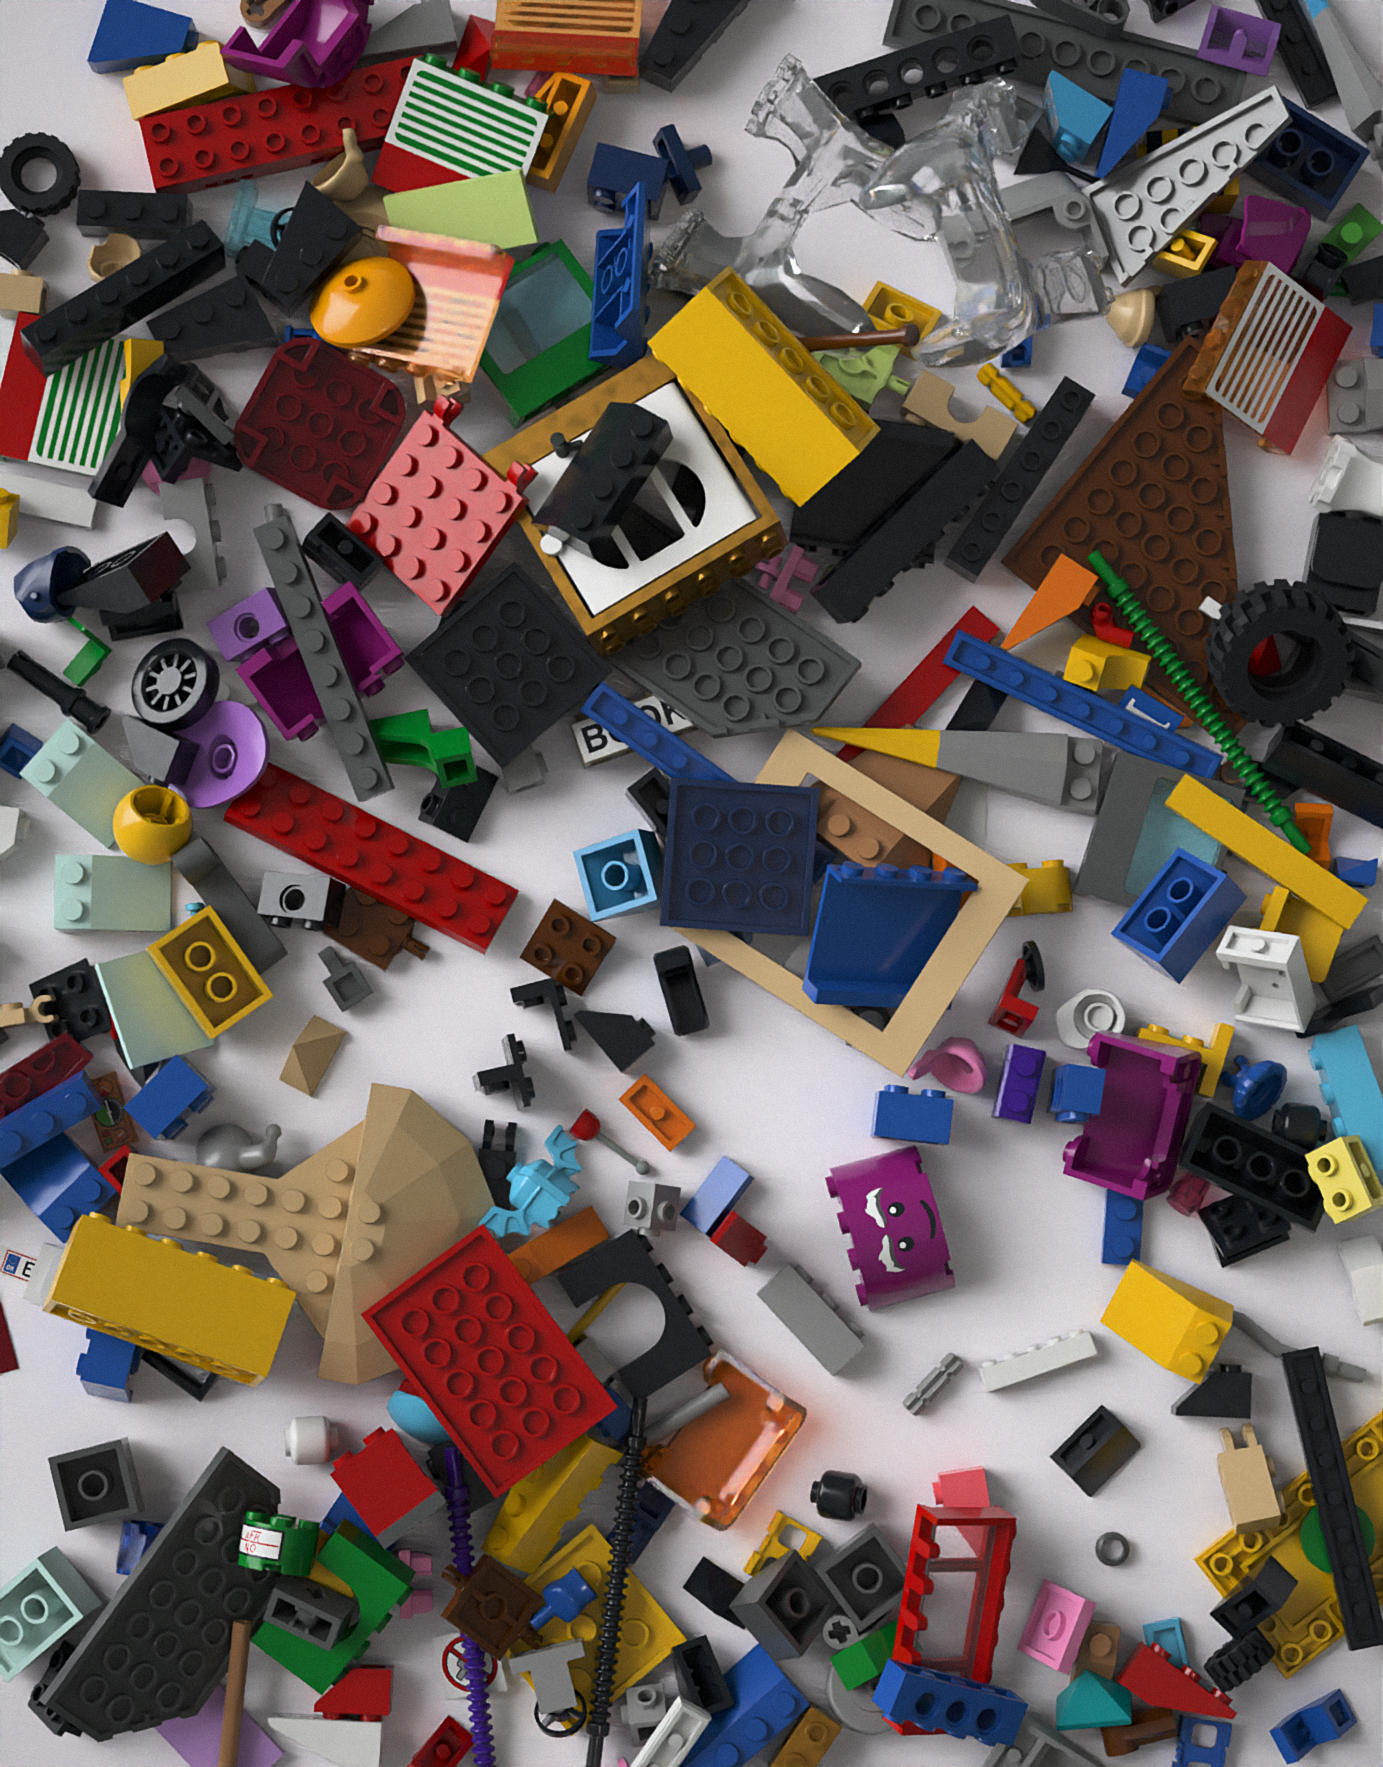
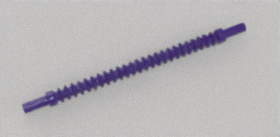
M448 1447L444 1449L448 1486L445 1487L444 1491L445 1499L450 1501L446 1509L452 1513L448 1516V1520L453 1523L449 1527V1531L454 1533V1536L450 1537V1541L455 1543V1546L451 1548V1552L456 1553V1557L452 1559V1562L457 1564L456 1569L466 1576L474 1568L471 1562L475 1560V1556L470 1555V1552L474 1550V1546L469 1544L473 1536L468 1534V1530L472 1528V1525L467 1523L471 1515L466 1513V1509L469 1508V1503L465 1502V1499L468 1498V1486L463 1484L459 1448ZM460 1633V1636L465 1638V1641L461 1643V1647L466 1649L462 1657L467 1659L463 1667L468 1670L464 1678L470 1682L466 1685V1690L471 1692V1694L467 1695V1700L472 1702L468 1706V1710L473 1712V1715L469 1717V1721L474 1723L470 1731L475 1733V1736L471 1738V1742L476 1744L472 1752L477 1754L473 1762L478 1767H497L493 1765L496 1761V1756L491 1754V1752L495 1751V1746L490 1744L494 1740V1735L489 1734V1731L493 1729V1725L488 1723L492 1719V1715L487 1713V1710L491 1708V1704L486 1702L490 1694L485 1692L489 1684L484 1681V1678L487 1677V1672L482 1670L486 1666V1662L481 1660V1657L485 1656V1651L481 1650L478 1645Z

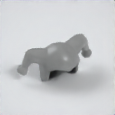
M223 1124L214 1126L205 1131L199 1138L196 1146L197 1162L195 1164L254 1175L255 1170L266 1167L274 1162L277 1151V1139L282 1135L281 1128L277 1124L269 1125L266 1128L267 1138L262 1143L254 1145L246 1130L237 1125Z

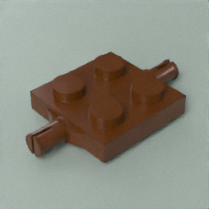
M352 886L345 891L339 928L325 927L324 932H322V935L383 972H386L394 957L404 949L422 961L430 950L429 946L412 937L414 926L418 920Z
M483 1553L472 1571L466 1576L454 1568L452 1564L445 1567V1570L449 1573L443 1571L441 1577L453 1585L456 1591L454 1597L440 1615L444 1620L499 1661L509 1647L519 1639L523 1640L533 1650L541 1646L534 1640L543 1643L544 1637L529 1627L533 1612L543 1597L485 1553Z

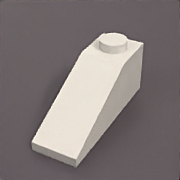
M274 1712L268 1717V1726L340 1767H380L382 1764L384 1718L382 1721H362L360 1717L345 1716V1719L332 1720L322 1718L323 1715Z

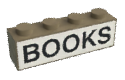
M647 691L643 692L644 698L631 702L677 737L699 729ZM583 712L574 716L576 722L569 724L584 769L635 752Z

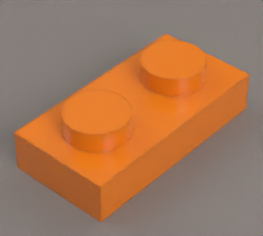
M645 1073L618 1099L669 1152L696 1127Z

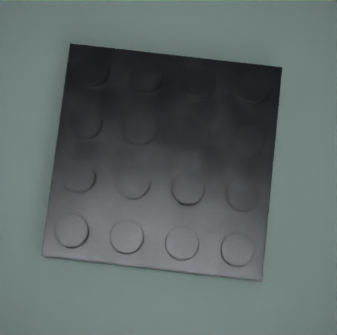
M515 561L404 657L406 663L502 770L593 691L601 681H604L613 673L609 665Z

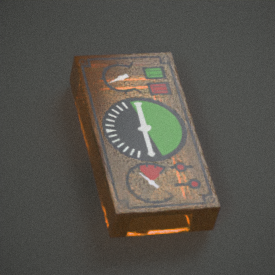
M114 1071L92 1079V1082L104 1099L102 1109L91 1115L103 1153L106 1154L120 1149L125 1144L131 1145L140 1142L133 1118L123 1108L127 1101L117 1072Z

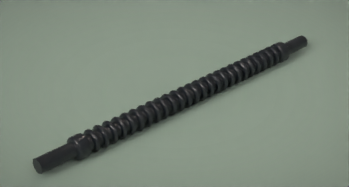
M633 1396L629 1434H625L623 1440V1447L627 1449L622 1456L625 1458V1463L620 1465L624 1469V1473L619 1475L623 1483L617 1487L621 1490V1495L616 1496V1499L620 1501V1505L615 1507L619 1514L613 1518L617 1522V1527L612 1528V1532L616 1533V1537L610 1540L614 1544V1549L609 1550V1553L613 1555V1559L608 1560V1564L612 1568L606 1572L610 1576V1581L605 1582L609 1590L604 1593L607 1602L602 1604V1607L606 1608V1613L601 1614V1618L605 1619V1622L599 1626L603 1630V1634L598 1636L602 1644L597 1646L600 1656L595 1658L599 1662V1667L594 1668L598 1676L592 1680L596 1684V1688L591 1690L595 1698L590 1700V1704L594 1708L588 1712L592 1716V1720H588L586 1726V1733L589 1734V1743L585 1767H601L604 1737H607L610 1731V1723L607 1722V1718L611 1717V1713L608 1712V1708L612 1707L613 1703L609 1701V1697L614 1695L610 1687L616 1683L612 1679V1675L617 1673V1670L613 1669V1665L618 1663L615 1654L620 1652V1649L616 1647V1643L621 1641L617 1633L623 1630L619 1626V1621L624 1620V1617L620 1615V1611L625 1609L621 1602L627 1598L623 1594V1589L628 1588V1584L624 1583V1579L630 1576L626 1572V1568L631 1566V1563L627 1561V1557L632 1556V1552L628 1548L634 1544L630 1540V1535L635 1534V1531L631 1529V1525L636 1523V1520L633 1519V1514L638 1512L634 1508V1503L639 1502V1498L635 1497V1494L641 1490L637 1486V1482L642 1480V1477L638 1476V1472L643 1470V1466L639 1462L645 1458L641 1454V1450L646 1449L647 1437L643 1436L648 1398Z

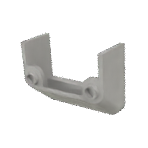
M1052 171L948 207L939 214L936 222V234L967 317L974 315L979 301L967 268L975 266L985 259L989 248L986 235L1053 212L1056 221L1067 230L1080 229L1095 272L1103 270L1109 253L1091 204L1067 174L1060 171Z

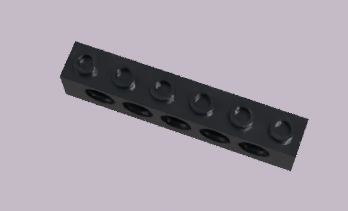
M1007 14L801 82V86L816 131L823 130L824 133H831L842 129L845 122L854 119L864 122L876 118L879 115V111L891 107L894 111L908 108L913 105V100L927 96V99H935L948 93L949 88L962 85L963 88L975 86L983 81L982 77L994 73L997 76L1009 75L1017 71V66L1024 64L1010 15ZM980 47L992 49V55L985 61L974 59L973 54ZM953 58L958 62L953 71L945 73L938 69L942 60ZM917 69L923 73L921 80L915 84H908L904 81V76L910 70ZM884 81L888 83V88L883 94L876 96L869 93L870 87L874 82ZM843 92L853 94V100L848 106L839 107L835 105V100L839 94Z
M1064 376L996 480L995 485L991 488L947 555L943 565L974 584L1092 404L1096 396L1094 393Z

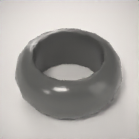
M1107 1532L1097 1540L1095 1552L1100 1562L1114 1567L1126 1561L1130 1548L1127 1539L1117 1532ZM1113 1538L1118 1539L1123 1546L1120 1557L1113 1560L1105 1558L1102 1553V1546L1105 1541Z

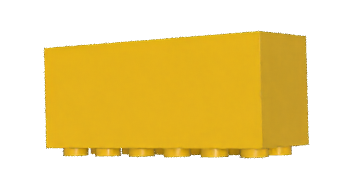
M730 265L710 281L647 342L652 348L655 358L662 364L667 365L678 376L681 386L687 391L693 392L703 403V407L708 415L721 422L729 431L731 439L737 445L744 447L754 458L756 466L762 472L769 474L779 485L782 494L790 501H794L799 507L858 456L881 430Z
M90 1212L89 1216L81 1215L72 1228L44 1303L43 1312L251 1387L257 1386L267 1378L297 1293L288 1289V1283L271 1277L267 1278V1281L253 1276L254 1272L244 1266L234 1264L229 1268L218 1264L217 1257L205 1252L198 1251L196 1255L182 1250L183 1246L180 1243L170 1239L162 1238L158 1242L146 1237V1231L134 1226L126 1225L125 1229L110 1224L112 1220L99 1213Z

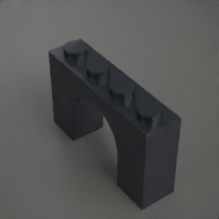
M630 1229L557 1276V1279L576 1308L607 1288L625 1282L641 1284L654 1292L659 1298L665 1312V1327L660 1339L648 1351L617 1370L618 1375L632 1397H648L710 1357L712 1353L708 1347L713 1345L714 1342L703 1325L695 1328L688 1317L694 1311L683 1294L677 1297L674 1295L668 1285L674 1279L663 1262L657 1266L648 1253L654 1250L646 1235L636 1234L633 1229Z

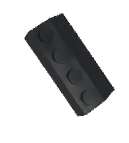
M610 402L531 522L532 526L594 560L672 442L673 435L668 421L637 404Z
M1209 1102L1196 1114L1183 1144L1178 1168L1313 1234L1316 1232L1325 1211L1322 1193L1308 1171L1309 1164L1305 1155L1310 1153V1151Z

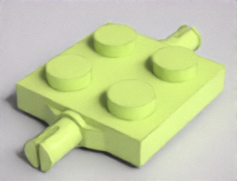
M835 318L828 332L824 335L864 331ZM799 330L798 334L796 335V338L812 336L805 334ZM893 345L812 352V355L858 405L867 411L870 410L875 398L885 387L905 397L911 385L910 382L892 375L893 364L900 351V348Z

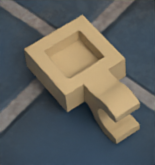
M38 996L29 1008H23V1002L0 1005V1029L31 1025L39 1022L54 1023L58 1021V1015L47 1016L43 1011L44 1005L47 1002L56 1001V996Z

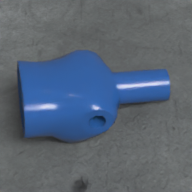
M573 1566L565 1576L552 1581L542 1590L546 1605L532 1615L530 1623L537 1631L555 1616L570 1623L580 1615L588 1604L598 1598V1595Z

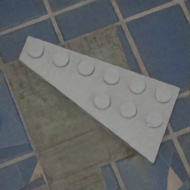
M1276 85L1081 190L1091 204L1109 253L1108 258L1119 284L1123 288H1126L1293 121Z

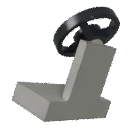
M583 1637L539 1647L536 1650L531 1649L509 1655L508 1662L512 1675L529 1670L531 1672L537 1697L534 1709L535 1720L539 1729L548 1736L555 1738L570 1736L576 1733L586 1721L587 1705L581 1693L573 1687L567 1662L585 1657L586 1649ZM576 1697L582 1703V1712L572 1708L578 1706ZM539 1712L541 1715L547 1714L542 1723L539 1719ZM570 1717L579 1719L574 1726L566 1730L554 1731L547 1728L554 1721L564 1722Z

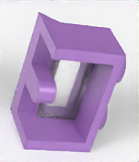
M1212 4L1197 58L1266 78L1282 24Z

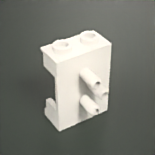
M1229 925L1216 951L1217 959L1221 960L1224 969H1231L1233 963H1236L1242 985L1233 1001L1236 1012L1234 1020L1236 1022L1304 1033L1317 1004L1300 937L1281 932Z

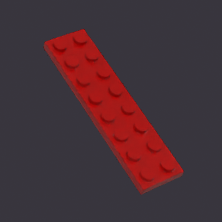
M268 762L266 770L259 781L249 791L233 800L224 814L223 821L484 955L519 893V890L270 762Z

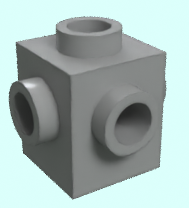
M629 1181L623 1225L638 1227L637 1234L659 1237L660 1230L675 1232L681 1187Z
M663 1683L642 1684L626 1688L627 1703L620 1704L623 1727L630 1726L633 1747L645 1746L673 1705L672 1697L665 1698Z

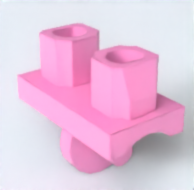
M794 545L782 571L778 570L783 559L779 555L769 560L768 564L758 562L754 567L762 575L757 586L767 591L771 581H776L769 597L794 615L797 614L804 595L787 588L792 577L811 585L819 569L817 563L803 555L805 549Z
M400 1547L399 1559L416 1571L415 1575H432L431 1553L411 1552V1547ZM414 1589L406 1602L400 1607V1619H412L413 1613L433 1610L432 1589Z

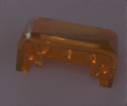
M719 1348L715 1354H712L703 1365V1380L708 1384L706 1390L722 1381L731 1398L677 1430L667 1446L658 1443L644 1449L641 1454L645 1458L639 1462L643 1466V1470L639 1471L638 1474L699 1521L718 1531H725L738 1519L806 1419L807 1410L735 1357Z

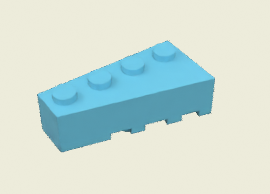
M1356 1024L1314 1036L1311 1049L1308 1050V1057L1312 1069L1319 1072L1322 1082L1319 1085L1325 1105L1329 1106L1335 1136L1338 1139L1343 1136L1359 1135L1382 1185L1383 1097L1358 1026Z

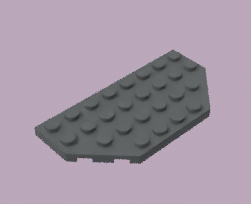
M633 501L618 523L640 561L648 559L683 538L682 535ZM610 535L595 560L608 567L627 569L629 564ZM731 578L721 584V588L712 596L696 599L689 604L688 609L682 614L664 618L657 623V627L644 636L636 635L626 641L625 646L620 651L612 655L604 654L601 656L605 662L713 739L816 724L862 667L860 660L743 578Z
M222 1446L39 1701L97 1742L113 1739V1735L131 1730L135 1733L160 1726L162 1721L180 1717L185 1719L196 1716L228 1672L233 1621H251L252 1638L264 1621L263 1617L274 1587L285 1577L284 1574L278 1571L266 1569L261 1571L238 1565L239 1546L247 1510L267 1513L268 1520H270L274 1513H278V1504H281L280 1489L232 1451Z

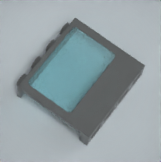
M1119 750L1114 756L1072 893L1083 897L1091 895L1131 908L1178 847L1227 874V871L1222 870L1225 857H1232L1233 853L1164 806V803L1184 774H1188L1244 814H1246L1248 808V801L1243 800L1246 790Z

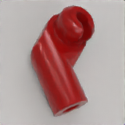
M1097 602L1090 610L1089 620L1096 637L1102 641L1130 649L1135 632L1117 626L1112 608L1108 603Z

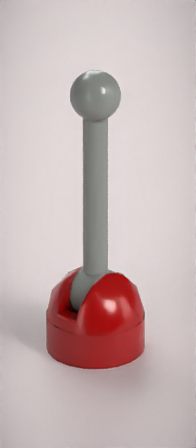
M588 1109L581 1113L569 1130V1133L583 1141L598 1139L635 1166L638 1174L646 1175L649 1173L650 1165L647 1161H639L600 1132L599 1119Z

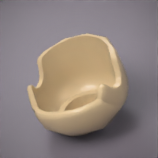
M113 232L108 234L103 244L99 246L94 244L87 262L91 279L98 283L143 256L139 242L129 234Z

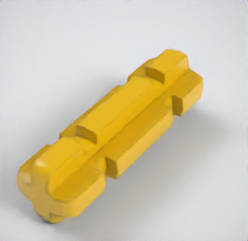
M992 363L985 364L978 371L977 379L985 387L989 386V391L1009 411L1013 410L1015 412L1014 416L1021 423L1026 424L1036 415L1037 408L1029 400L1025 401L1023 399L1024 395L1005 376L1001 377L999 375L1000 371Z

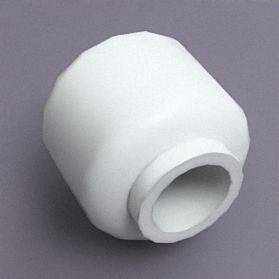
M325 1416L295 1417L292 1419L290 1427H284L285 1456H291L293 1463L296 1465L325 1464L330 1459L331 1451L338 1450L337 1428H330L329 1421Z

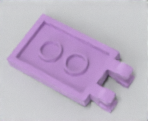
M219 1683L196 1716L185 1719L180 1717L162 1721V1725L154 1727L191 1767H218L226 1689L221 1683ZM243 1708L237 1767H271L284 1755L285 1751Z

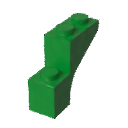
M428 708L369 720L385 763L428 768L438 775L442 789L478 781L471 739L465 727L434 733Z

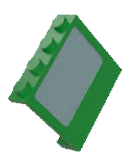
M562 239L552 245L549 242L541 244L531 253L532 257L523 263L519 260L514 261L478 363L511 408L507 420L515 430L614 367L589 360L594 283ZM455 298L448 303L491 311L489 304ZM443 308V314L485 322L488 320L487 316ZM445 319L440 321V324L451 325L483 332L485 328ZM456 333L460 339L480 343L481 337ZM466 346L470 352L476 353L477 347Z

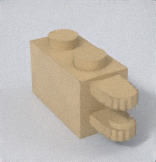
M1251 1422L1242 1424V1435L1247 1447L1237 1450L1234 1448L1233 1436L1229 1428L1219 1429L1224 1452L1217 1454V1469L1235 1536L1277 1527L1280 1524V1513H1285L1282 1493L1280 1490L1274 1491L1271 1478L1276 1477L1271 1455L1265 1456L1262 1445L1257 1444Z

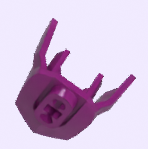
M1255 195L1246 196L1244 200V219L1207 212L1199 216V233L1214 238L1218 242L1208 262L1216 269L1234 265L1242 292L1249 302L1269 262L1289 276L1296 266L1311 228V213L1309 209L1303 206L1294 208L1281 202ZM1270 275L1267 278L1255 306L1260 308L1276 275ZM1278 279L1277 284L1266 306L1269 304V302L1277 292L1278 288L1280 287L1282 283L1281 279Z

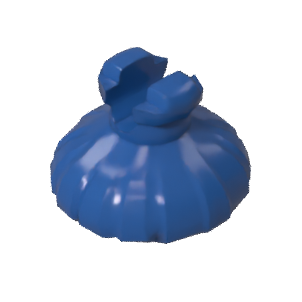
M1238 1055L1234 1058L1233 1062L1241 1071L1237 1075H1230L1225 1070L1220 1074L1219 1079L1224 1086L1234 1088L1232 1105L1236 1116L1251 1122L1265 1115L1272 1108V1105H1275L1280 1099V1095L1283 1093L1287 1082V1069L1281 1063L1270 1060L1259 1062L1251 1067L1247 1058L1243 1055Z

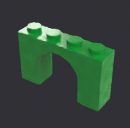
M346 1518L340 1522L322 1545L315 1560L343 1580L354 1591L360 1606L359 1620L348 1627L346 1634L331 1652L267 1621L262 1622L250 1640L321 1695L324 1694L330 1685L334 1686L349 1672L350 1669L346 1667L347 1663L352 1657L358 1661L371 1644L367 1640L373 1631L380 1634L393 1616L389 1613L390 1609L395 1603L401 1607L414 1590L410 1583L416 1571L387 1549H384Z

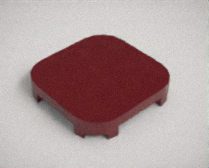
M311 337L294 338L281 344L273 353L272 359L239 419L236 420L234 427L235 436L233 437L234 446L237 449L240 461L256 473L318 507L330 511L345 510L357 504L367 493L393 446L406 417L405 400L399 388L388 378L326 343Z

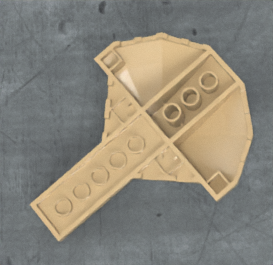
M372 1082L365 1119L279 1179L129 1153L115 1226L125 1229L126 1225H130L150 1234L263 1253L280 1278L289 1284L288 1289L297 1292L295 1300L324 1340L317 1378L360 1385L400 1369L361 1314L475 1230L485 1214L492 1206H495L473 1146L464 1135L413 1090ZM488 1229V1230L490 1231V1233L493 1235V1237L495 1238V1235H496L495 1232H493V1231H491L490 1229Z

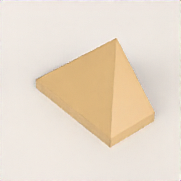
M314 1015L293 1044L279 1080L312 1097L347 1032Z

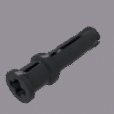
M21 649L9 660L7 669L56 702L64 716L67 718L72 716L86 726L87 732L90 735H95L107 722L111 714L109 707H101L86 696L87 692L84 689L73 688L44 666L30 658Z

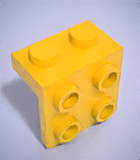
M1275 885L1273 893H1266L1263 899L1260 914L1264 915L1260 928L1254 927L1253 929L1299 936L1310 981L1318 984L1323 983L1327 978L1344 929L1301 899L1292 897L1290 890Z

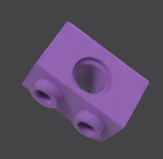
M272 587L263 588L206 623L225 661L240 662L241 665L270 644L271 647L279 645L291 637L289 632L292 631L276 588ZM253 619H256L259 623V632L255 637L251 635L249 630Z

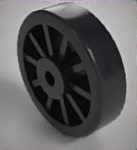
M174 638L156 645L144 656L135 671L131 686L134 708L144 720L166 731H180L193 726L207 714L216 699L220 684L217 662L207 650L188 639Z

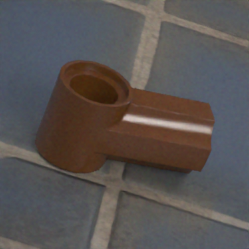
M1158 1706L1132 1712V1724L1099 1727L1106 1756L1108 1757L1132 1753L1138 1750L1141 1745L1177 1737L1176 1725L1171 1709Z

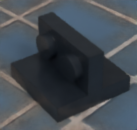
M175 590L168 594H161L160 597L163 601L147 612H144L142 608L128 614L100 610L99 614L102 625L108 626L112 642L184 629V620Z

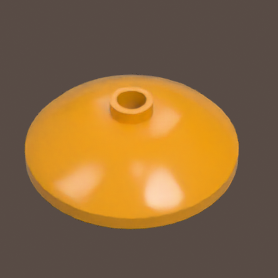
M365 256L349 260L333 269L316 288L310 302L309 314L311 323L318 335L334 346L357 348L374 344L392 334L407 319L415 301V285L408 270L394 259L384 256Z

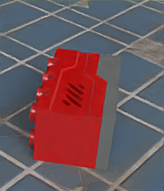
M381 1426L363 1439L367 1447L354 1455L349 1450L331 1463L336 1470L330 1476L382 1547L386 1549L446 1504L447 1501L431 1479L426 1476L420 1466L410 1456L394 1429L391 1428L385 1432Z

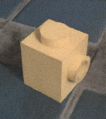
M13 269L11 274L0 273V315L2 317L17 319L18 312L42 317L46 315L49 285L44 278L34 277L32 272L21 269Z

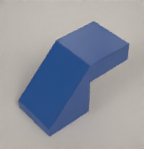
M1339 1688L1287 1715L1269 1732L1288 1765L1298 1762L1316 1745L1340 1738L1358 1721Z

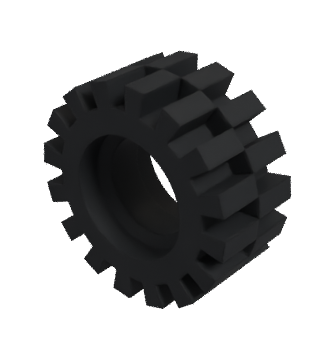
M1256 1626L1238 1640L1232 1638L1230 1642L1223 1644L1221 1649L1216 1650L1213 1653L1214 1655L1208 1658L1203 1668L1219 1689L1225 1693L1226 1691H1231L1234 1687L1237 1688L1243 1681L1249 1680L1254 1673H1258L1261 1667L1266 1665L1270 1661L1269 1659L1273 1658L1276 1651Z

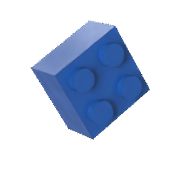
M176 1054L123 1108L155 1140L165 1141L170 1138L175 1140L188 1127L189 1124L185 1120L193 1112L202 1113L215 1100L211 1094L217 1088L186 1057Z
M887 1085L884 1086V1091L875 1093L870 1137L942 1146L949 1144L954 1100L945 1099V1091L924 1089L921 1090L920 1096L908 1094L909 1087Z

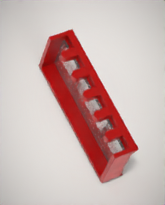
M917 1504L892 1659L990 1683L993 1674L994 1650L999 1639L998 1626L1000 1614L1005 1604L1004 1591L1006 1579L1011 1569L1010 1555L1012 1543L1017 1533V1518L999 1505H995V1507H929ZM882 1715V1719L901 1736L948 1734L944 1729L937 1727L934 1732L924 1730L908 1720H905L904 1724H898L886 1719Z

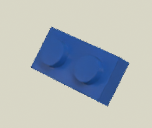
M1106 1189L1101 1263L1129 1265L1132 1258L1140 1262L1143 1200Z

